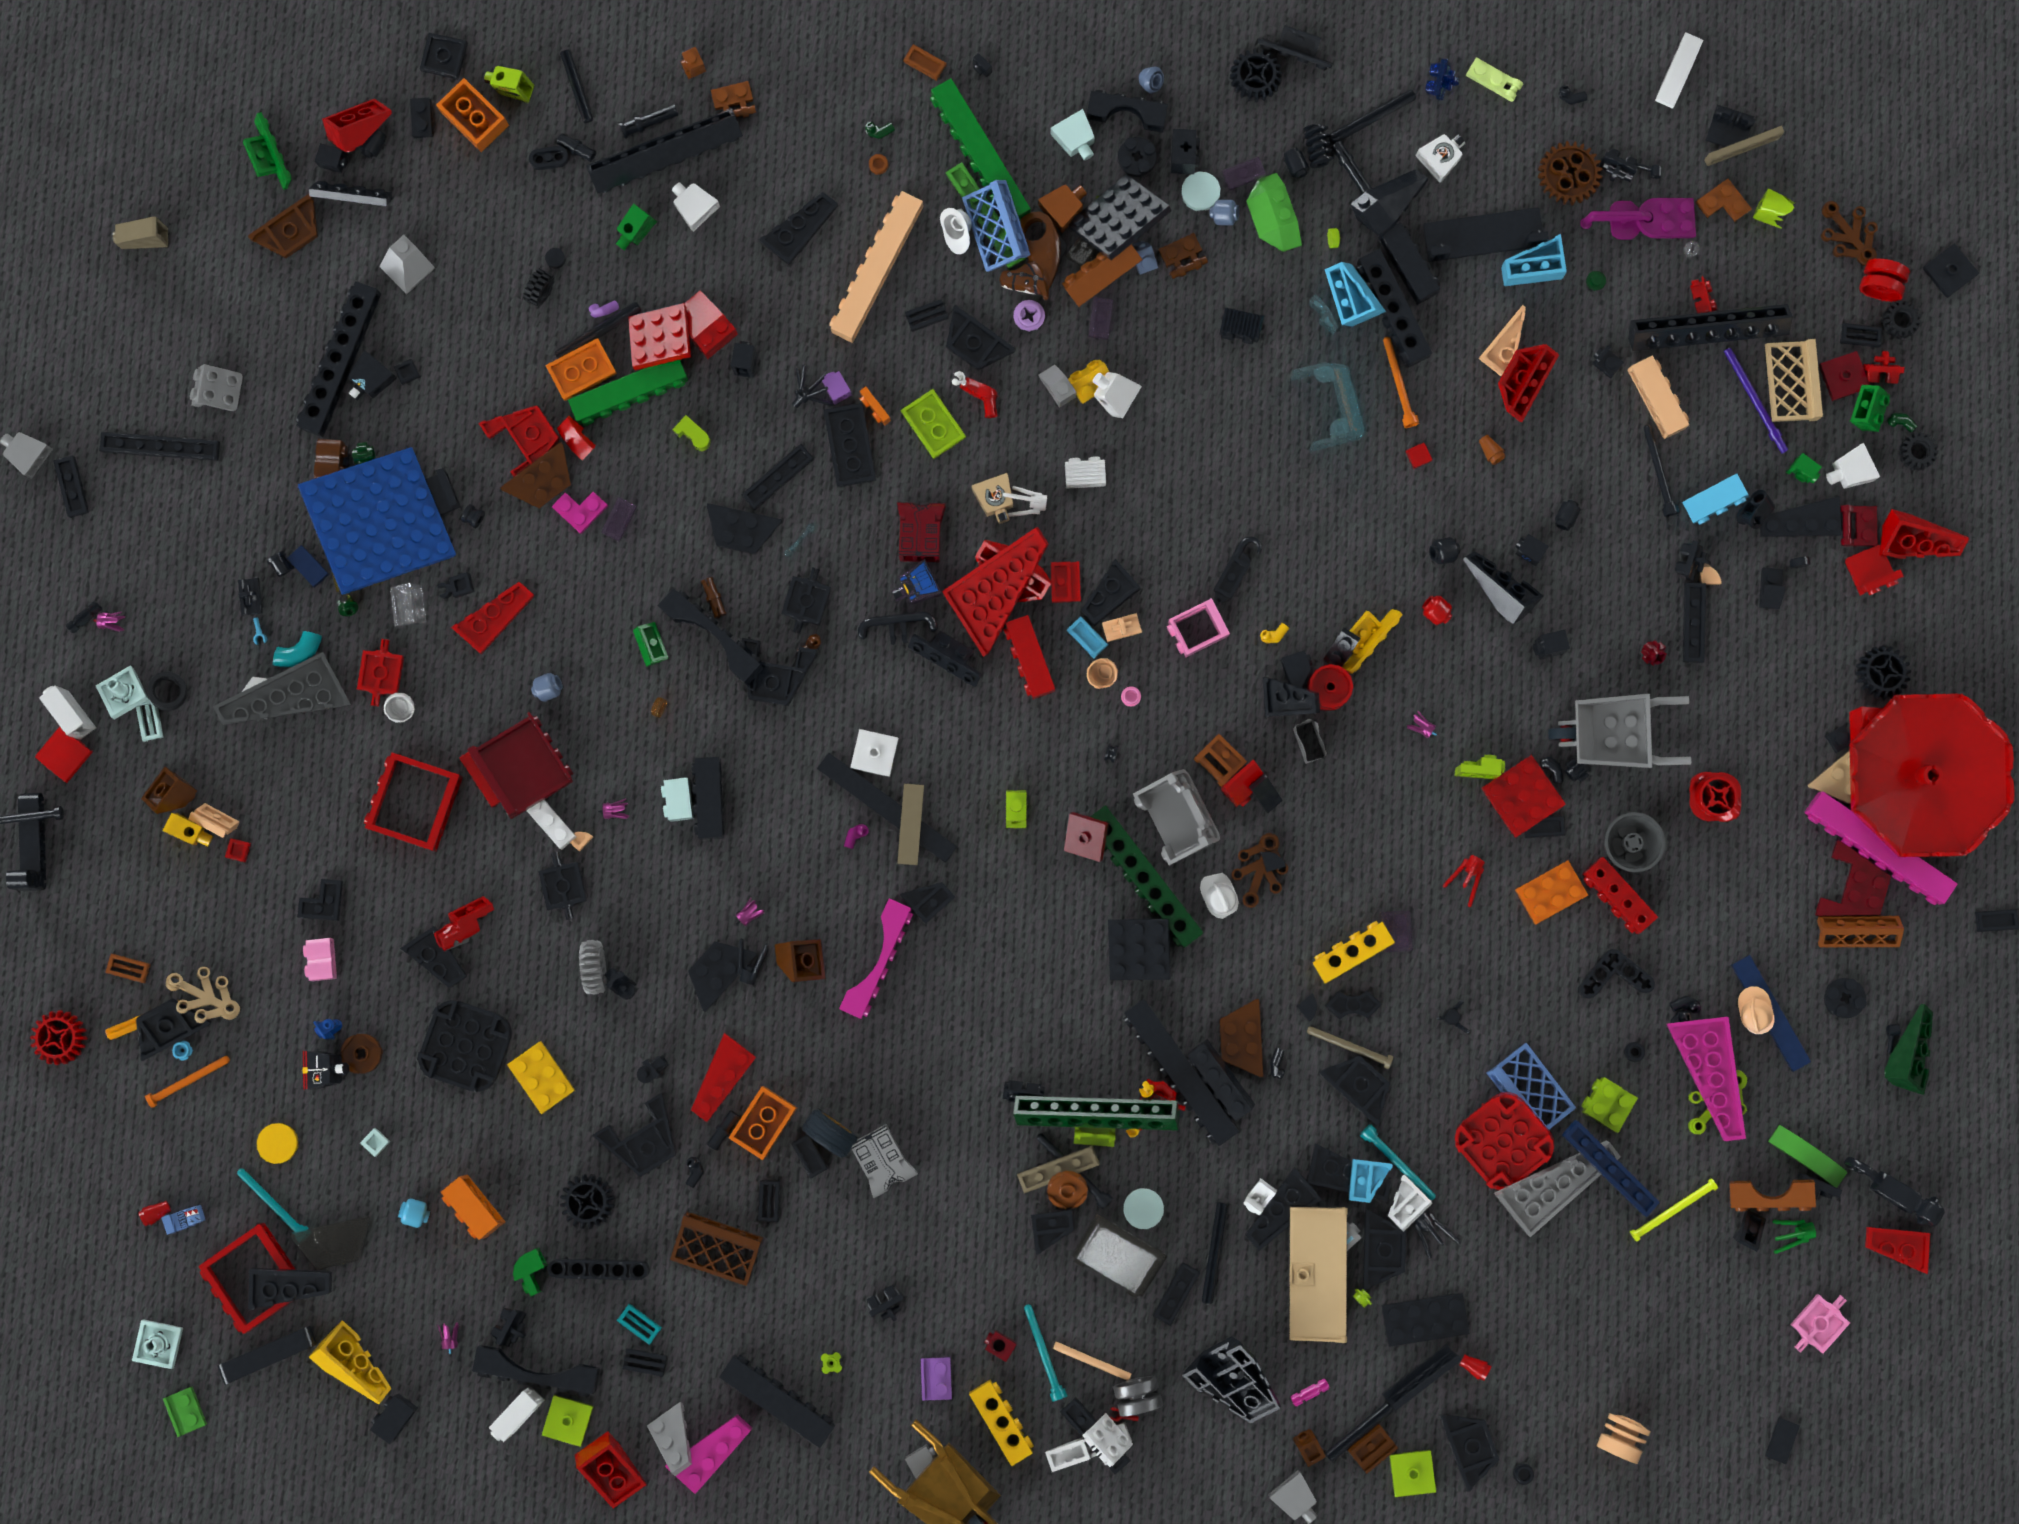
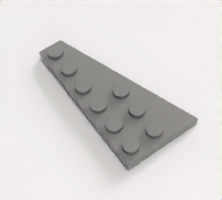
M1606 1140L1601 1143L1617 1160L1621 1157L1610 1142ZM1578 1153L1494 1192V1194L1523 1231L1531 1237L1601 1174Z

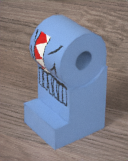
M201 1205L161 1217L167 1235L206 1221Z

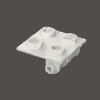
M1107 1413L1082 1435L1085 1438L1084 1442L1090 1447L1095 1445L1092 1451L1096 1448L1099 1450L1096 1453L1097 1456L1102 1453L1099 1458L1109 1467L1113 1466L1133 1445Z

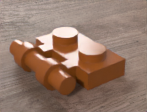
M748 81L711 90L715 110L723 109L725 111L729 107L740 105V109L733 110L736 118L741 116L745 118L749 117V114L756 113L754 105L746 106V103L753 102Z

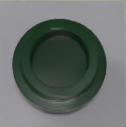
M1592 271L1586 278V284L1591 290H1601L1606 284V277L1600 271Z

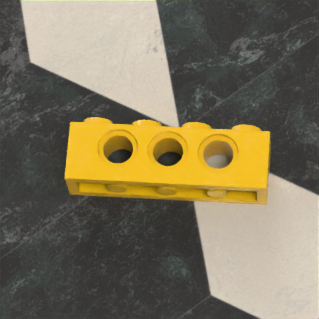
M1377 921L1367 926L1368 930L1361 934L1358 931L1349 936L1350 941L1343 944L1341 941L1331 947L1333 951L1330 953L1322 952L1314 957L1316 961L1313 962V965L1325 984L1395 944L1383 922L1379 924ZM1366 936H1374L1376 944L1372 947L1366 946L1364 943ZM1349 946H1356L1359 950L1358 955L1350 957L1347 954V948ZM1332 956H1338L1341 959V964L1338 967H1332L1329 964Z
M990 1379L970 1391L969 1395L1010 1465L1013 1466L1033 1454L1031 1448L1034 1445L1029 1436L1024 1437L1022 1434L1023 1426L1019 1419L1012 1417L1010 1412L1013 1409L1007 1400L1003 1401L999 1395L1002 1393L997 1382L992 1383ZM988 1399H996L998 1406L994 1409L988 1408L986 1405ZM1001 1416L1006 1417L1009 1421L1004 1427L997 1424V1419ZM1015 1434L1019 1437V1442L1012 1445L1008 1442L1007 1438Z

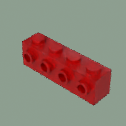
M1604 857L1599 858L1582 873L1585 877L1583 879L1590 888L1594 887L1599 892L1597 894L1599 899L1604 903H1609L1612 907L1611 912L1617 918L1621 917L1626 922L1624 926L1631 933L1640 934L1658 918Z

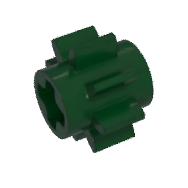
M367 442L357 443L356 449H352L355 464L376 459L373 446L369 447Z

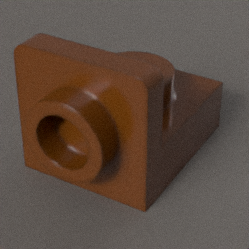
M1311 1429L1300 1432L1293 1438L1308 1467L1326 1457Z

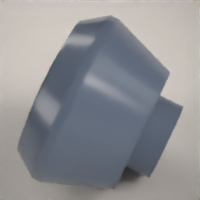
M1159 67L1145 68L1139 74V84L1146 92L1155 93L1162 87L1164 75Z

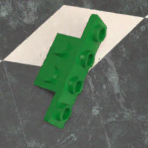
M259 112L254 122L260 136L246 138L243 144L257 177L276 173L283 190L288 189L291 182L290 172L285 169L284 159L277 150L275 137L271 136L268 120L263 117L262 112Z

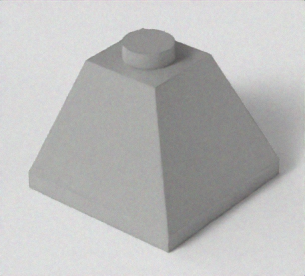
M404 234L389 247L380 265V268L406 295L435 269Z

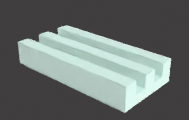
M150 699L137 706L136 711L142 741L146 742L148 740L164 738L158 708L152 704ZM149 704L152 705V711L157 734H155ZM143 705H145L147 722L150 731L149 736H147L145 728V722L142 712Z

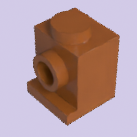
M696 46L682 52L684 60L680 62L688 79L706 72Z

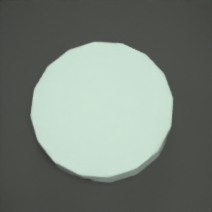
M1196 172L1185 179L1181 194L1184 203L1189 208L1195 211H1206L1219 200L1221 188L1218 180L1213 175L1207 172Z
M1139 1188L1132 1191L1126 1197L1123 1212L1126 1220L1132 1226L1138 1229H1149L1160 1222L1164 1213V1205L1161 1197L1155 1191Z

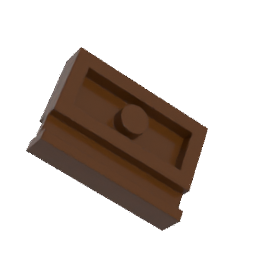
M1378 1424L1347 1450L1367 1474L1397 1450L1398 1447L1380 1424Z

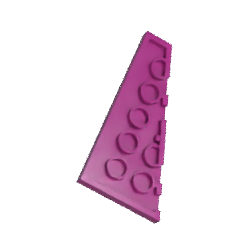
M1729 1017L1666 1024L1723 1141L1746 1139Z

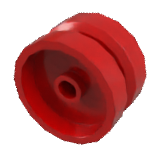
M1870 259L1866 262L1864 269L1866 276L1861 279L1859 290L1864 295L1881 301H1900L1905 292L1903 284L1908 282L1910 269L1893 260Z
M1329 664L1321 666L1312 674L1307 683V689L1319 693L1320 710L1333 711L1338 710L1349 700L1353 691V682L1347 670L1339 665ZM1327 684H1330V687L1334 688V690H1328Z

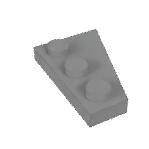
M679 1402L647 1425L667 1466L674 1476L692 1465L690 1445L686 1435L687 1424L683 1413L685 1410L682 1402Z

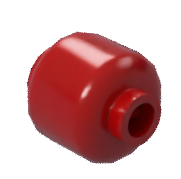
M1439 595L1430 596L1422 606L1423 615L1435 625L1446 624L1452 617V605Z

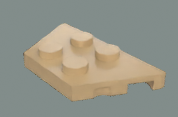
M1850 750L1808 784V787L1820 792L1823 791L1830 797L1850 804Z

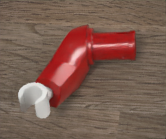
M961 371L954 373L959 380L954 378L952 380L953 385L961 384L960 388L983 401L985 418L997 417L996 399L998 394L996 390L969 377L965 378L964 373Z

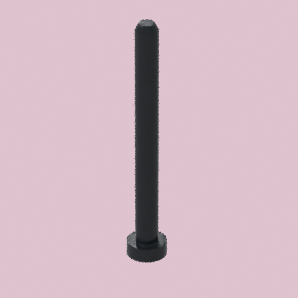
M55 806L54 810L0 816V824L47 818L63 820L64 811L62 806Z

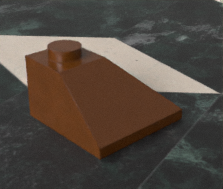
M164 767L141 799L155 813L160 814L186 807L194 799L197 790L173 771Z
M821 939L775 944L777 965L792 982L825 979Z

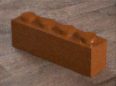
M1132 244L1112 261L1100 252L1093 261L1083 264L1081 270L1077 273L1068 275L1062 284L1078 307H1080L1143 259Z

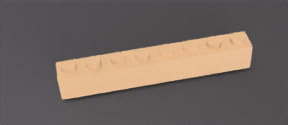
M901 191L899 196H895L892 202L893 209L891 213L885 215L883 220L884 226L882 230L877 231L874 237L876 242L873 247L868 248L865 255L867 259L864 265L860 264L856 272L858 276L855 282L851 281L847 291L849 294L846 299L843 298L838 307L840 309L838 315H834L831 319V332L851 343L854 342L923 209L922 200Z

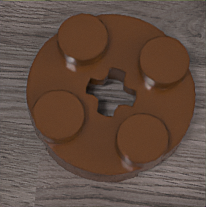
M369 1034L350 1036L341 1047L342 1063H348L349 1071L352 1073L366 1074L378 1067L382 1059L383 1050L379 1041ZM358 1049H359V1050H363V1049L366 1050V1051H365V1054H366V1057H365V1058L361 1057L360 1059H358V1055H359V1054L357 1053V1050H358Z

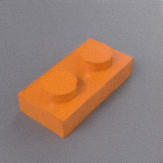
M864 387L860 390V395L862 396L860 401L866 408L870 407L872 409V416L876 422H882L884 426L891 421L889 415L868 388Z

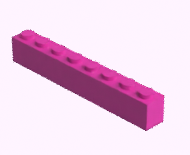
M1823 791L1816 794L1804 812L1808 815L1807 818L1811 822L1822 824L1827 833L1833 836L1838 835L1842 838L1841 842L1849 847L1854 846L1864 858L1869 859L1870 857L1873 859L1878 868L1889 870L1893 873L1892 877L1900 882L1905 881L1909 884L1910 890L1918 894L1921 892L1926 896L1925 899L1933 905L1945 904L1958 885L1919 857H1898L1851 810Z

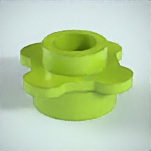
M1355 1289L1356 1293L1353 1295V1298L1362 1307L1365 1308L1368 1304H1372L1370 1302L1371 1296L1364 1289L1361 1291Z
M838 1352L829 1355L826 1353L822 1354V1372L824 1374L833 1371L839 1373L842 1370L839 1360L841 1355Z

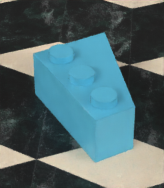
M1561 234L1545 243L1538 244V246L1530 250H1525L1506 259L1501 267L1504 286L1563 279L1567 270Z
M1340 262L1325 269L1342 325L1353 327L1386 312L1352 264Z
M1735 474L1682 503L1694 524L1698 522L1701 525L1710 520L1709 516L1715 513L1718 516L1728 511L1727 507L1734 504L1738 506L1747 501L1746 498L1750 496L1738 474Z

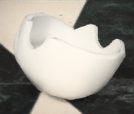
M405 693L391 694L384 704L386 716L394 722L407 721L413 716L415 710L414 702Z

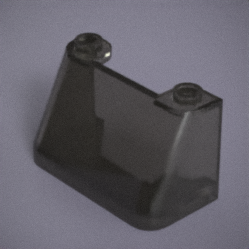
M1095 1213L1072 1253L1075 1263L1082 1267L1085 1264L1128 1289L1126 1293L1136 1299L1138 1296H1144L1168 1257L1166 1253L1142 1241L1113 1222H1109V1220L1098 1213Z

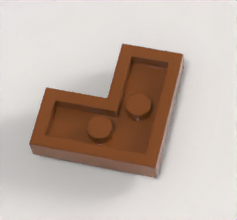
M1726 179L1696 201V204L1707 218L1723 207L1733 221L1736 222L1752 210L1729 179Z

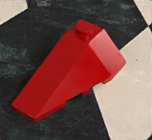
M1891 509L1882 526L1880 552L1883 555L1898 559H1905L1907 556L1924 558L1927 555H1936L1937 557L1960 556L1969 541V537L1914 515Z

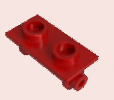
M1702 276V282H1699L1698 279L1691 281L1692 285H1690L1693 299L1701 298L1702 300L1695 302L1697 313L1717 311L1716 302L1714 299L1711 300L1710 292H1713L1710 280L1706 281Z

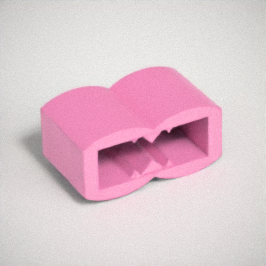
M334 939L306 940V945L303 946V955L307 957V965L304 968L305 976L309 978V981L337 979Z

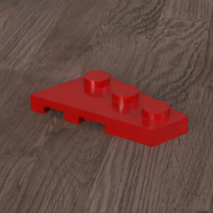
M1866 1227V1248L1928 1274L1930 1233Z

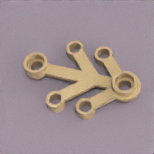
M200 967L197 971V977L201 980L204 991L183 981L182 976L178 973H172L167 977L166 987L169 990L177 991L181 989L198 998L192 1001H178L176 1009L179 1013H186L188 1010L207 1005L217 1008L210 1011L204 1009L197 1010L195 1020L198 1023H203L207 1019L219 1016L231 1020L239 1015L240 1006L230 998L227 989L228 979L226 977L220 976L215 982L216 988L220 990L222 1001L214 996L209 980L210 970L207 967ZM205 971L207 975L202 976L200 975V972ZM177 978L179 982L173 983L171 979ZM218 981H224L225 985H219ZM185 1004L187 1008L181 1009L179 1005ZM226 1007H232L233 1011H227ZM202 1013L205 1015V1018L200 1019L197 1015Z

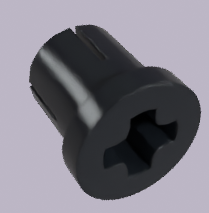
M284 551L276 553L266 561L268 565L273 567L278 577H282L292 571V567L285 558L286 554Z

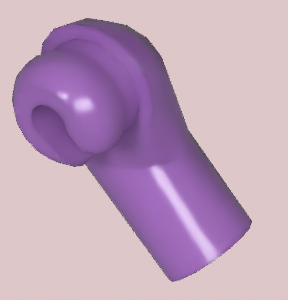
M615 300L601 307L598 304H592L589 307L591 316L595 318L609 315L619 310L618 303Z

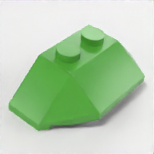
M1277 173L1259 178L1246 201L1258 237L1283 252L1302 246L1298 221L1285 184Z

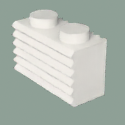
M1100 457L1088 458L1089 461H1081L1080 458H1070L1069 462H1065L1066 489L1106 486L1105 460H1100Z

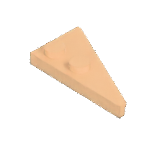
M1524 305L1521 306L1479 357V360L1501 377L1519 346L1526 310Z

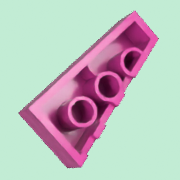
M737 1414L690 1447L692 1465L680 1472L676 1477L696 1494L748 1435L752 1427Z

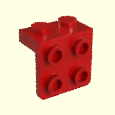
M1881 545L1874 546L1845 559V564L1860 596L1868 593L1869 596L1881 591L1880 587L1885 585L1887 588L1899 583L1898 579L1904 577L1901 569L1893 571L1887 556L1880 552Z

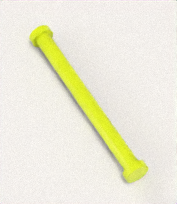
M1712 1178L1709 1179L1707 1184L1637 1230H1631V1235L1638 1242L1640 1237L1710 1191L1717 1190V1184Z

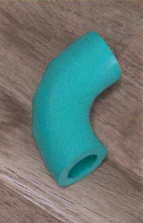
M303 631L300 641L291 648H276L273 656V665L293 667L311 658L317 652L322 635Z

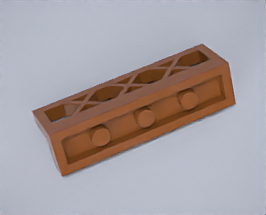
M1818 916L1817 920L1820 929L1819 947H1900L1904 931L1899 916ZM1826 935L1836 936L1832 940H1825ZM1848 935H1855V936H1857V937H1855V938L1852 939V940H1845V939H1844V938L1847 937ZM1869 935H1876V936H1877V937L1874 938L1873 940H1865V939H1864V938H1866V937L1869 936ZM1889 935H1896L1895 940H1886L1884 938Z

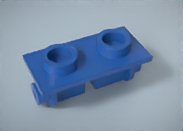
M337 1019L313 1022L316 1026L314 1028L316 1034L320 1038L323 1037V1039L334 1040V1034L342 1028L341 1021Z

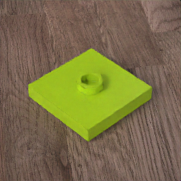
M553 1395L542 1436L581 1447L594 1406Z
M1431 1450L1389 1455L1395 1497L1436 1493Z

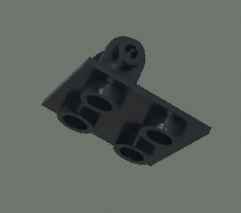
M1717 104L1705 141L1727 147L1748 139L1751 127L1755 123V116Z

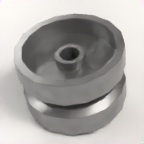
M1156 1376L1135 1378L1113 1386L1115 1397L1117 1399H1125L1117 1405L1120 1416L1137 1415L1163 1406L1161 1395L1151 1393L1159 1388Z

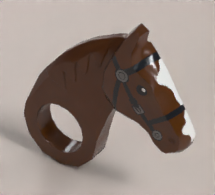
M1030 212L1020 220L1031 254L1028 256L1029 261L1018 269L1003 271L1000 276V284L1006 289L1042 295L1044 300H1047L1049 298V288L1054 281L1059 267L1061 255L1060 237L1053 221L1048 215L1043 212ZM1035 222L1046 224V232L1042 238L1036 241L1026 239V231L1031 224Z

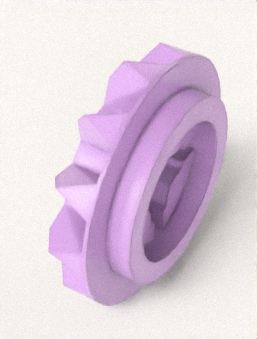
M1022 301L1014 310L1015 324L1021 330L1028 332L1037 330L1044 322V309L1036 301ZM1025 309L1030 314L1035 313L1033 315V323L1029 319H1024L1026 317Z

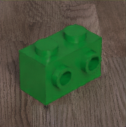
M1862 385L1850 422L1862 431L1879 432L1880 426L1884 421L1886 407L1890 402V394L1877 385Z

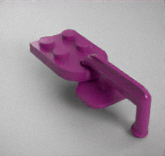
M1652 198L1645 201L1639 208L1631 201H1616L1610 206V211H1592L1580 222L1583 229H1589L1593 221H1610L1611 233L1619 240H1632L1640 231L1650 238L1696 237L1693 198Z

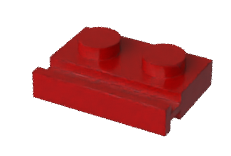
M1079 561L1051 562L1052 603L1081 602Z

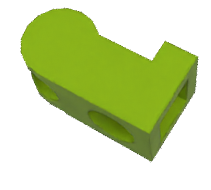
M687 415L673 428L674 433L679 438L683 434L688 437L697 450L705 451L709 448L711 443L709 436Z

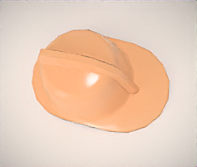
M1759 987L1744 989L1738 998L1741 1021L1750 1032L1764 1034L1772 1029L1775 1022L1769 995Z

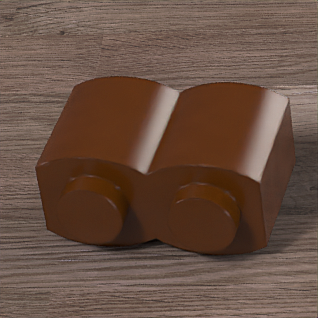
M317 440L314 465L315 479L346 469L345 465H343L344 457H347L348 448L342 440Z

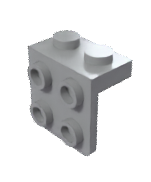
M206 364L201 365L194 371L193 380H195V387L192 388L190 393L191 405L196 407L207 405L228 411L237 410L243 378L242 374Z

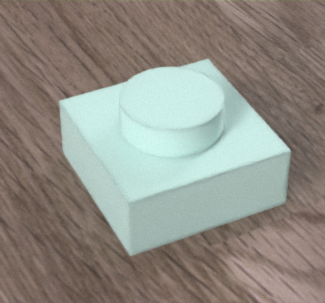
M373 1128L360 1144L374 1157H377L390 1141L378 1129Z

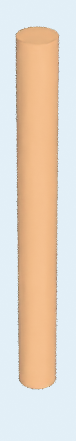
M1059 1342L1054 1344L1053 1349L1124 1380L1128 1381L1130 1379L1131 1373Z

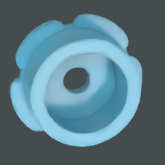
M187 1041L175 1043L172 1049L173 1056L181 1061L187 1060L188 1056L193 1052L190 1043Z

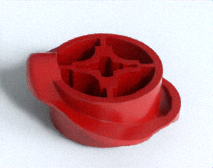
M1701 772L1691 778L1689 804L1696 817L1704 821L1728 822L1740 815L1741 786L1735 777L1723 772ZM1715 780L1723 785L1715 788L1710 786L1709 782ZM1703 792H1704V794H1705V799H1704V800H1703V798H1702ZM1715 805L1717 808L1720 807L1722 811L1713 813L1708 808Z

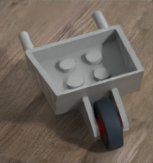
M1650 694L1576 700V720L1558 721L1560 728L1548 729L1549 740H1561L1559 747L1577 746L1578 764L1652 768V764L1691 765V757H1658L1652 755L1650 708L1658 705L1689 704V696L1656 697L1650 699Z

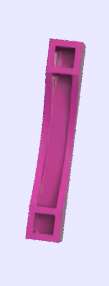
M890 898L888 899L881 915L884 941L879 961L865 980L847 990L840 1005V1010L860 1019L863 1016H868L872 1008L869 1003L872 997H877L880 987L877 985L880 979H885L889 970L886 968L888 961L892 962L896 955L895 945L897 942L901 943L905 932L902 931L904 925H909L913 914L910 913L912 910L910 907Z

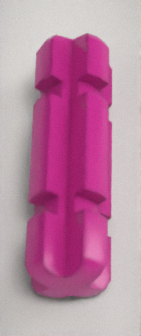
M1322 1379L1317 1382L1318 1384L1315 1385L1314 1383L1301 1390V1393L1293 1394L1291 1396L1293 1404L1298 1406L1303 1403L1302 1401H1308L1319 1395L1321 1391L1329 1390L1328 1382Z

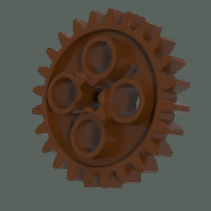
M1566 141L1564 147L1561 143H1558L1557 149L1552 146L1550 152L1546 151L1544 154L1545 158H1542L1540 161L1542 165L1538 167V171L1542 172L1538 175V178L1543 179L1539 185L1546 186L1543 192L1550 191L1549 198L1556 196V203L1563 199V205L1568 200H1570L1571 205H1574L1576 199L1579 203H1582L1583 197L1588 200L1590 194L1594 195L1596 192L1595 188H1598L1600 185L1598 181L1602 179V176L1598 174L1601 173L1602 168L1597 167L1601 161H1594L1597 154L1590 155L1591 148L1585 151L1584 144L1577 147L1576 141L1572 146H1570L1568 141ZM1571 158H1577L1580 164H1574ZM1553 165H1559L1562 170H1555ZM1578 176H1584L1587 182L1580 181ZM1560 183H1567L1569 188L1561 187Z

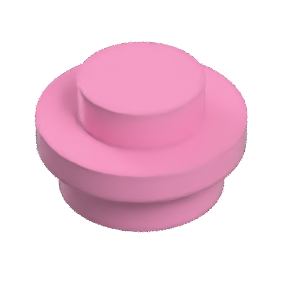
M1127 687L1122 691L1121 700L1126 706H1136L1141 700V693L1135 687Z

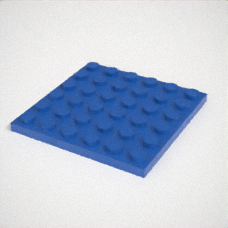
M412 447L298 484L299 491L342 595L456 556Z

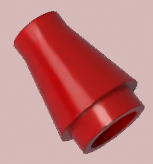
M164 1201L143 1207L138 1214L144 1226H152L161 1217L171 1212V1208L168 1202Z
M1464 1354L1459 1364L1477 1380L1481 1379L1483 1381L1492 1367L1487 1364L1488 1362L1467 1356L1466 1354Z

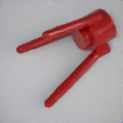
M1471 855L1469 859H1464L1459 868L1443 884V887L1446 888L1466 867L1465 871L1468 875L1463 884L1464 888L1467 887L1472 876H1476L1468 907H1471L1480 877L1484 871L1482 867L1485 862L1474 855Z

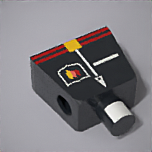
M302 1051L303 1090L321 1089L340 1084L342 1082V1075L349 1073V1065L346 1062L342 1063V1056L340 1054L322 1051Z

